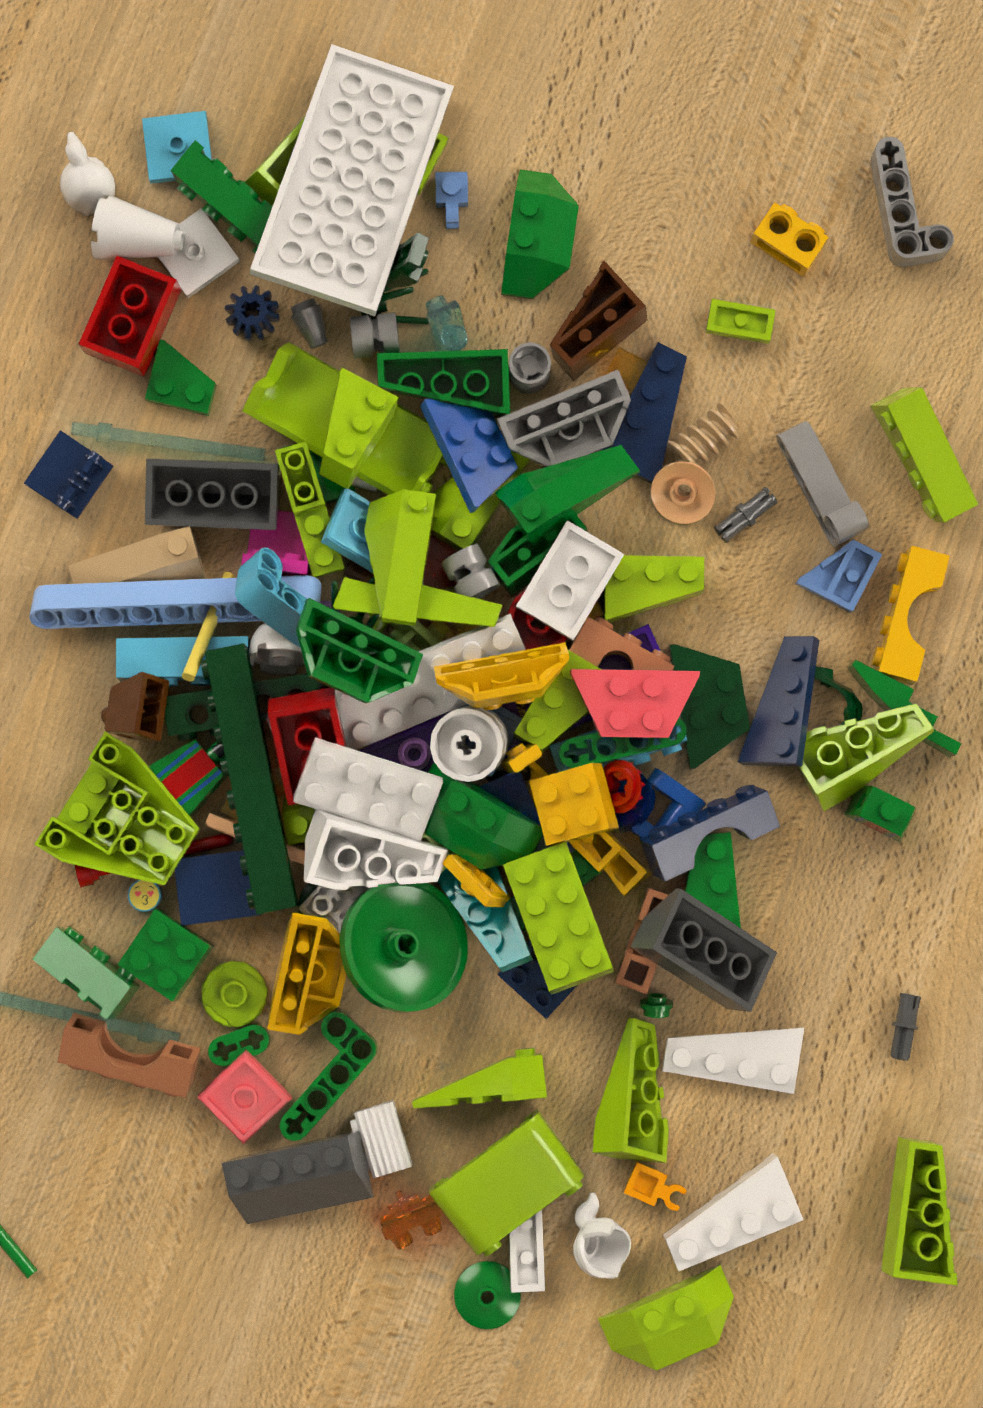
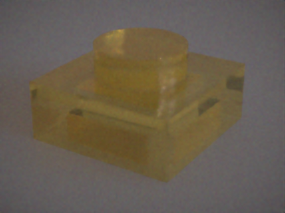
M619 347L605 375L619 370L626 389L633 392L648 361Z

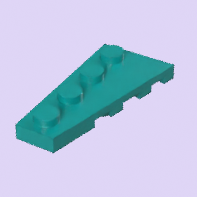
M498 866L482 869L508 895ZM447 868L440 874L437 883L502 973L533 960L510 898L504 907H485L476 897L467 894L461 888L462 883Z

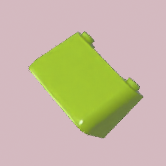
M538 1109L525 1117V1120L519 1124V1128L515 1126L509 1133L471 1161L452 1172L451 1178L447 1177L444 1179L443 1177L429 1189V1194L476 1255L484 1253L486 1257L502 1246L499 1240L563 1193L569 1197L583 1186L580 1180L584 1178V1173Z

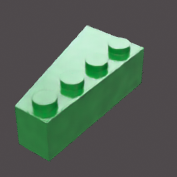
M508 349L377 353L378 387L388 392L419 399L437 400L491 412L499 416L510 414Z

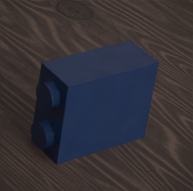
M244 850L181 859L175 869L181 926L264 915H256L255 908L250 909L248 905L246 889H251L249 875L243 876L240 865V856H245Z

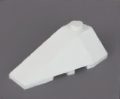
M315 809L305 838L304 881L335 890L348 889V887L353 886L378 887V884L390 883L404 885L438 882L443 868L442 863L447 857L448 850L434 844L411 839Z

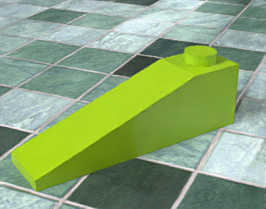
M402 489L369 503L364 535L368 545L371 568L373 569L381 618L384 622L416 625L436 499V494Z
M917 703L879 712L876 717L856 721V719L847 720L844 725L827 729L825 726L814 728L807 732L802 767L797 766L823 811H826L859 791L934 732V728Z

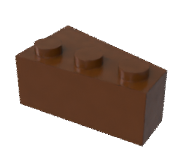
M605 261L600 265L599 272L590 286H587L582 293L583 297L574 311L570 312L550 343L553 359L573 381L648 321L646 305Z

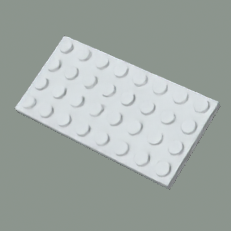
M331 44L252 262L250 275L375 316L454 86Z

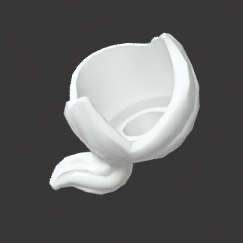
M69 132L67 134L65 152L70 162L62 171L60 189L69 206L85 216H90L95 213L99 199H104L103 195L115 196V182L113 175L105 167L104 163L95 157L87 156L82 142L74 132Z
M591 1192L587 1201L582 1203L575 1213V1222L580 1231L573 1244V1254L580 1269L589 1276L615 1279L618 1277L621 1271L620 1268L630 1253L631 1239L627 1231L614 1222L613 1219L596 1218L599 1200L597 1195Z

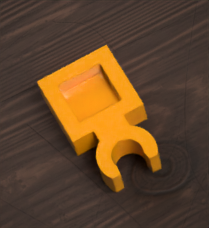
M636 1161L623 1193L654 1207L658 1198H660L669 1209L679 1211L680 1206L670 1201V1195L675 1191L686 1194L687 1190L680 1184H664L668 1176L667 1174Z

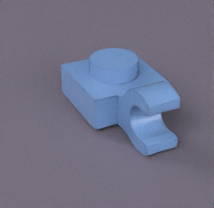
M435 172L436 207H446V229H459V207H468V173Z

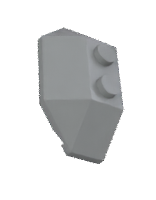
M616 370L498 418L497 421L509 450L547 467L612 446L631 398L619 370Z

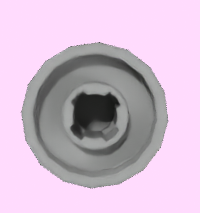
M395 312L377 314L375 319H371L368 315L350 317L354 359L372 357L375 352L400 353Z
M529 342L519 345L513 350L509 359V379L515 389L525 394L538 393L545 388L549 382L551 372L549 353L544 347L536 343Z
M479 544L468 546L452 554L441 563L448 579L456 581L457 584L454 590L457 594L480 599L500 586L493 570L485 568L484 565L487 559Z

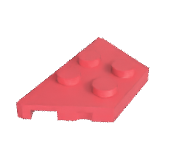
M571 669L570 676L583 698L582 701L590 713L600 737L669 738L700 676V671Z

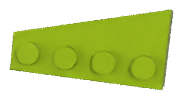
M922 387L902 388L870 405L896 454L904 465L912 486L915 490H918L923 499L922 507L930 519L945 523L979 505Z

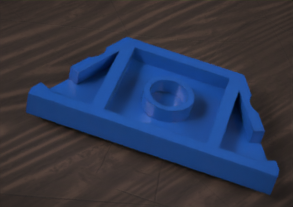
M424 399L420 408L469 512L474 513L488 497H491L515 473L518 466L491 412L432 399Z

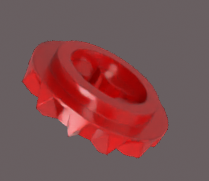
M624 760L609 762L604 766L603 770L615 813H625L636 809L637 802L643 799L641 795L642 787L646 785L640 778L642 771L636 769L633 766V762ZM619 780L627 781V784L624 786L625 793L617 792V789L620 787Z

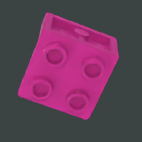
M279 510L276 530L250 529L247 554L243 553L241 566L261 548L265 547L274 551L280 558L283 566L282 576H310L311 569L293 512Z

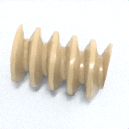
M717 404L719 412L714 409L707 411L709 420L699 417L697 419L698 428L689 425L687 427L688 436L683 433L677 434L678 444L673 441L667 442L670 451L678 462H691L698 465L696 460L701 459L708 463L710 462L707 455L708 451L717 456L720 454L717 446L718 443L727 448L730 446L727 438L728 435L733 436L737 440L740 439L736 422L722 404Z

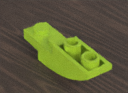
M304 441L275 450L312 576L319 578L345 570L341 554L321 542L330 517L307 442Z

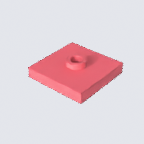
M247 1050L237 1057L197 1096L243 1144L292 1100L291 1094Z

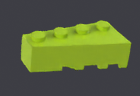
M898 1137L881 1271L895 1278L958 1286L957 1273L954 1272L953 1257L955 1256L953 1242H951L949 1228L951 1219L950 1209L947 1208L946 1200L947 1183L943 1146L927 1140Z

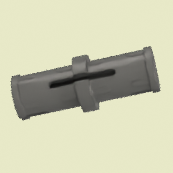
M767 487L762 488L759 493L745 504H738L735 507V512L714 526L719 536L722 534L723 537L721 539L725 543H728L731 538L745 527H752L756 524L755 519L778 503L773 494L769 495L770 490Z

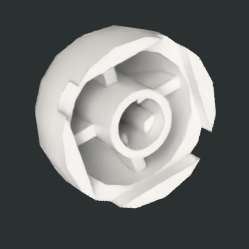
M266 623L258 627L251 638L249 647L251 665L254 666V662L259 663L260 670L266 673L277 675L297 674V668L305 666L301 648Z

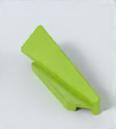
M344 577L333 608L336 610L381 614L375 585ZM422 585L417 619L453 622L468 626L495 627L502 605Z

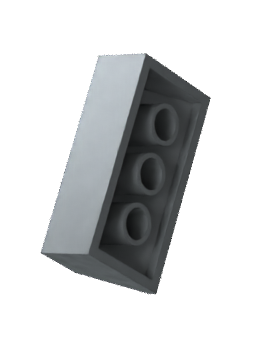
M146 459L145 525L277 529L281 497V470L279 463Z
M679 888L675 889L644 917L631 945L632 949L726 1009L747 1012L752 1011L777 954L776 951Z
M359 1131L239 1156L222 1163L229 1198L247 1224L374 1197Z

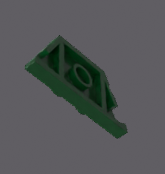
M672 644L669 645L672 665L675 666L673 671H700V676L680 714L681 720L686 726L687 741L685 745L689 769L691 770L748 731L750 724L740 665Z

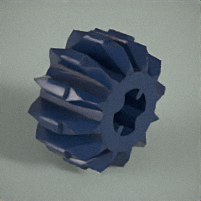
M255 285L252 293H248L247 288L242 286V296L239 297L232 293L230 298L234 304L225 305V311L230 314L225 319L228 326H234V335L238 336L244 332L246 341L252 339L253 333L257 334L259 340H263L264 334L262 330L265 329L273 333L275 329L270 322L280 320L279 314L274 312L279 308L278 302L270 301L272 294L269 290L260 295L259 286ZM249 309L253 312L257 310L258 316H247L246 312Z

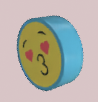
M137 880L129 888V903L138 911H152L161 903L162 890L156 883Z

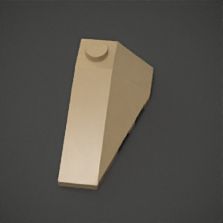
M190 526L162 533L68 566L73 584L207 579L196 536Z

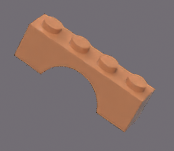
M73 1013L64 1027L57 1062L66 1064L75 1070L83 1069L98 1073L104 1078H116L130 1082L136 1087H148L162 1091L168 1096L186 1098L194 1082L201 1048L169 1039L156 1052L150 1054L131 1053L122 1049L113 1041L107 1030L106 1021Z

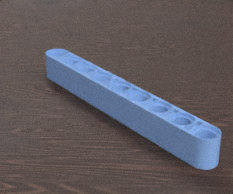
M309 575L281 576L282 581L301 595L320 603L322 584L316 577ZM237 578L42 585L34 591L29 615L31 623L43 629L195 624L204 622L209 607L212 605L216 608L215 615L218 616V623L262 621L238 602L235 596Z

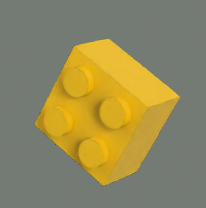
M589 763L529 781L546 846H554L565 841L567 843L619 828L601 763Z

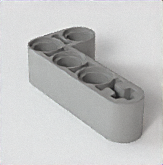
M895 137L882 138L872 153L871 168L889 259L894 265L899 267L942 260L953 245L954 235L944 225L919 227L903 144ZM887 156H889V157L893 156V158H892L890 164H889V161H888V157H887ZM886 182H896L900 187V191H890L886 186ZM892 213H902L906 218V222H896L892 218ZM929 239H940L943 242L944 248H934L930 244ZM898 244H908L912 249V253H902L898 249Z
M804 421L776 435L778 445L830 544L835 547L863 533L869 527L866 514L857 501H850L809 422Z

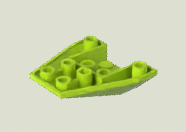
M104 732L87 759L92 762L59 816L57 818L53 816L50 818L34 845L61 862L165 886L200 828L132 747Z

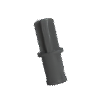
M900 993L896 1022H892V1025L895 1026L890 1055L894 1059L902 1061L910 1059L914 1030L919 1028L916 1026L921 1000L920 996Z

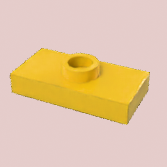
M520 743L506 752L508 757L503 760L501 766L505 772L518 773L542 757V752L537 744H527L524 746L523 743Z
M448 855L442 863L462 883L461 888L467 894L476 897L485 907H504L509 900L508 895L483 870L459 855Z

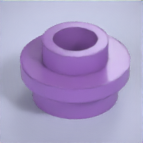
M409 738L398 749V759L401 765L417 770L425 768L431 758L430 747L420 738ZM414 748L421 752L420 758L416 761L408 757L409 751Z

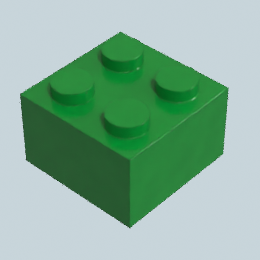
M154 909L117 965L174 1002L178 1001L215 945L188 927L181 926L178 920L163 910Z

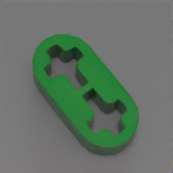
M258 1024L241 1028L214 1039L209 1045L208 1056L214 1064L228 1066L245 1050L252 1056L265 1051L270 1044V1034L265 1027ZM251 1030H254L256 1034H262L264 1040L259 1042V1049H255L253 1044L242 1047L241 1041L250 1037ZM223 1041L225 1046L236 1043L238 1049L228 1053L229 1059L224 1060L223 1056L217 1057L215 1054V1050L219 1049V1042Z

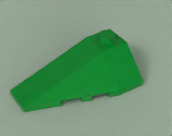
M618 445L523 473L498 489L494 494L530 545H533L566 523L567 520H570L640 473V470L622 445Z

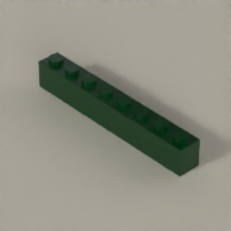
M243 643L205 651L206 660L201 661L204 679H210L212 692L207 693L211 713L217 712L219 725L214 726V733L217 745L223 744L225 757L220 758L224 778H230L232 790L227 791V799L230 810H236L238 823L233 824L236 842L243 844L245 856H240V865L243 876L249 875L251 889H246L249 908H255L257 915L297 907L299 904L248 647Z

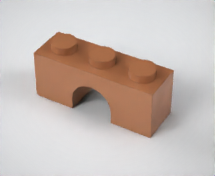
M598 616L595 620L590 617L587 618L569 649L599 667L603 659L610 655H620L626 658L632 670L672 671L675 667L669 663L671 658L656 649L652 653L641 647L643 643L641 640L628 633L621 636L612 630L614 626L610 622Z
M650 888L646 890L613 981L614 983L644 994L648 993L658 964L632 949L631 945L644 917L669 895Z

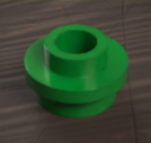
M649 993L647 998L640 1000V1007L643 1009V1015L646 1017L666 1018L670 1016L673 1001L667 999L666 994Z

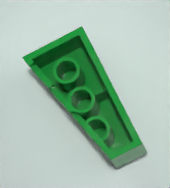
M195 140L170 170L179 184L177 190L191 202L194 198L198 199L205 205L202 208L204 213L215 222L221 218L230 226L227 231L241 243L246 239L255 246L252 252L256 254L273 206L265 200L263 202L258 199L259 195L240 179L236 181L233 178L234 175L218 159L210 160L204 153V147Z

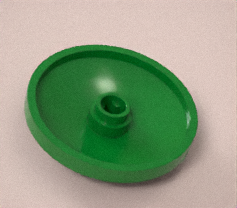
M398 883L378 884V887H370L361 893L348 909L341 927L340 954L349 980L365 999L388 1011L410 1013L435 1006L448 997L455 989L465 970L468 941L465 926L459 912L449 898L436 887L428 883L404 885Z

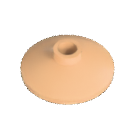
M673 462L664 466L655 475L651 485V499L656 510L664 518L675 523L689 524L701 520L710 512L715 502L716 490L712 478L702 467L691 462ZM682 484L687 485L691 491L687 493L682 492L679 486Z

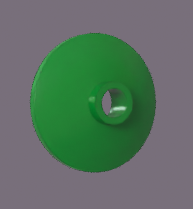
M481 1261L466 1268L459 1276L454 1290V1301L459 1314L467 1323L480 1329H494L509 1322L516 1314L521 1299V1292L511 1293L510 1269L494 1261ZM484 1291L493 1293L494 1299L491 1302L485 1303L482 1301L481 1294Z

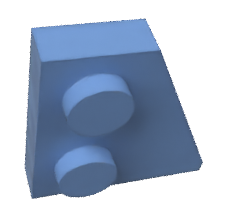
M853 539L836 553L822 561L818 566L800 577L795 585L852 613L882 554Z

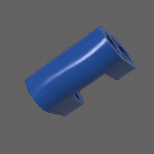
M655 768L646 782L672 802L655 825H652L632 810L622 813L617 822L642 839L648 836V832L655 827L669 826L678 822V817L685 813L701 811L706 803L669 775Z

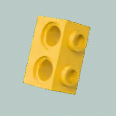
M774 202L753 233L750 243L804 277L824 248L829 237L824 234L823 228L816 223H807L797 217V212L790 206L785 204L780 206ZM779 223L784 226L786 232L775 234L771 231L769 225ZM800 240L808 241L812 246V250L809 252L801 251L797 247L796 242Z

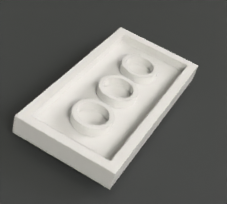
M315 738L293 796V802L421 841L442 787L443 778Z

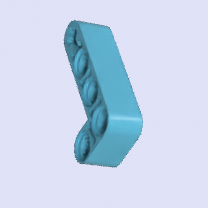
M261 548L239 568L235 596L246 610L300 647L296 627L307 598L281 580L283 566L278 555L269 548Z

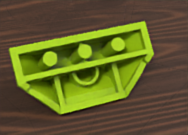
M719 1264L601 1316L598 1320L612 1351L657 1371L718 1344L734 1295Z

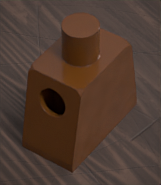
M140 672L114 685L110 690L108 707H105L101 712L105 731L130 740L161 741L170 681Z

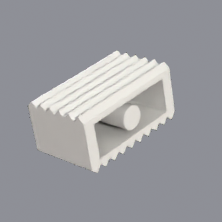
M394 1100L355 1111V1120L350 1121L353 1132L359 1131L365 1149L364 1156L368 1172L371 1171L373 1178L412 1167V1160Z

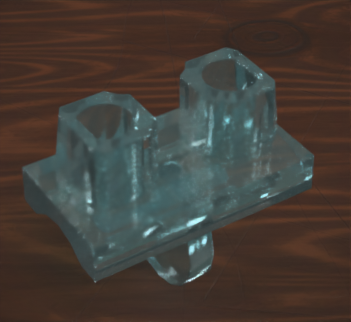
M443 295L426 303L427 318L435 351H460L468 343V334L464 328L461 309L457 301L454 300L448 303Z

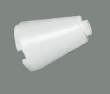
M103 195L104 199H99L92 222V231L97 232V242L91 241L92 255L95 259L115 260L116 256L125 259L175 256L177 250H182L185 232L180 230L179 223L111 195Z

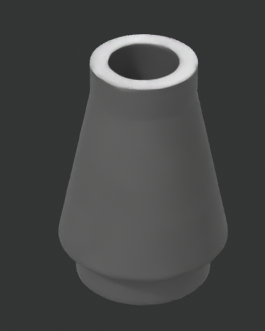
M315 298L292 306L293 315L291 318L308 342L310 349L328 343L321 305H317Z

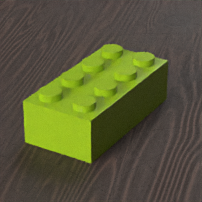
M566 841L503 864L551 995L614 972Z

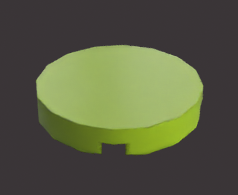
M230 961L218 965L208 973L202 984V1003L204 1009L212 1020L223 1026L240 1027L249 1024L261 1015L267 1004L268 989L264 977L255 967L245 962Z

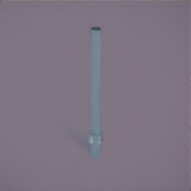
M73 422L71 426V435L96 438L98 442L110 443L111 440L262 462L265 460L266 449L114 428L113 424L99 422L98 425Z
M0 992V1005L66 1021H69L73 1013L106 1021L107 1030L135 1036L138 1041L151 1043L153 1040L166 1044L169 1039L177 1042L180 1040V1033L156 1028V1024L142 1021L139 1024L117 1018L106 1020L100 1014Z

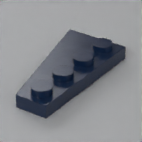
M659 342L630 396L631 401L612 446L608 447L622 445L640 470V473L635 476L652 484L655 475L662 469L687 356Z

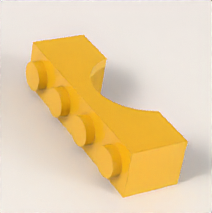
M913 545L906 550V553H900L896 566V571L901 572L898 584H892L888 596V603H892L890 615H884L880 627V634L884 635L882 646H876L871 665L876 666L875 670L906 684L913 685L918 681L925 649L910 634L907 623L908 611L916 597L925 593L936 592L942 587L950 555Z

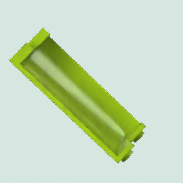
M288 342L278 349L266 376L254 384L242 412L297 443L306 441L309 450L323 457L340 371ZM397 404L394 418L356 477L388 495L402 489L430 493L433 487L430 483L441 464L447 466V463L427 420Z

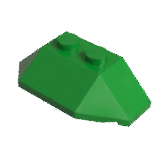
M522 169L519 171L507 242L501 295L534 299L541 291L570 269L579 205L550 173Z
M311 598L306 599L296 627L308 677L367 704L414 683L423 656L422 653Z
M435 762L433 763L428 773L442 777L443 784L425 828L428 837L481 870L503 865L534 853L543 837L540 824L474 783L452 779L442 773Z

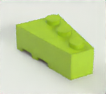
M341 367L319 474L348 489L394 418L399 397Z
M624 555L604 588L603 619L612 623L616 620L635 616L648 610L701 595L704 590V557Z

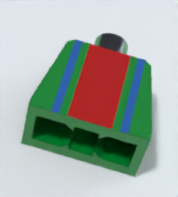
M193 740L149 766L188 815L192 817L226 780L221 768L218 766L221 764L220 758L225 757L223 744L217 745V742L205 750L198 741Z
M864 786L853 795L844 815L901 842L915 814L916 807L877 787Z

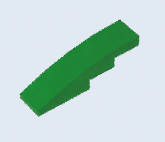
M856 659L850 663L848 670L867 694L884 711L913 704L909 702V699L914 689ZM920 708L933 727L938 716ZM935 729L934 732L922 740L948 757L955 756L962 744Z

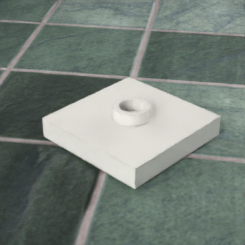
M202 208L179 224L180 230L185 232L182 250H177L175 256L158 257L170 275L177 279L188 299L240 262L238 256L207 214L202 211Z

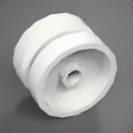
M468 705L449 712L438 721L431 734L430 750L433 761L442 773L454 780L471 782L484 778L501 765L506 752H508L509 737L505 724L496 713L482 708L475 709ZM468 736L470 741H475V747L469 748L466 745V738Z

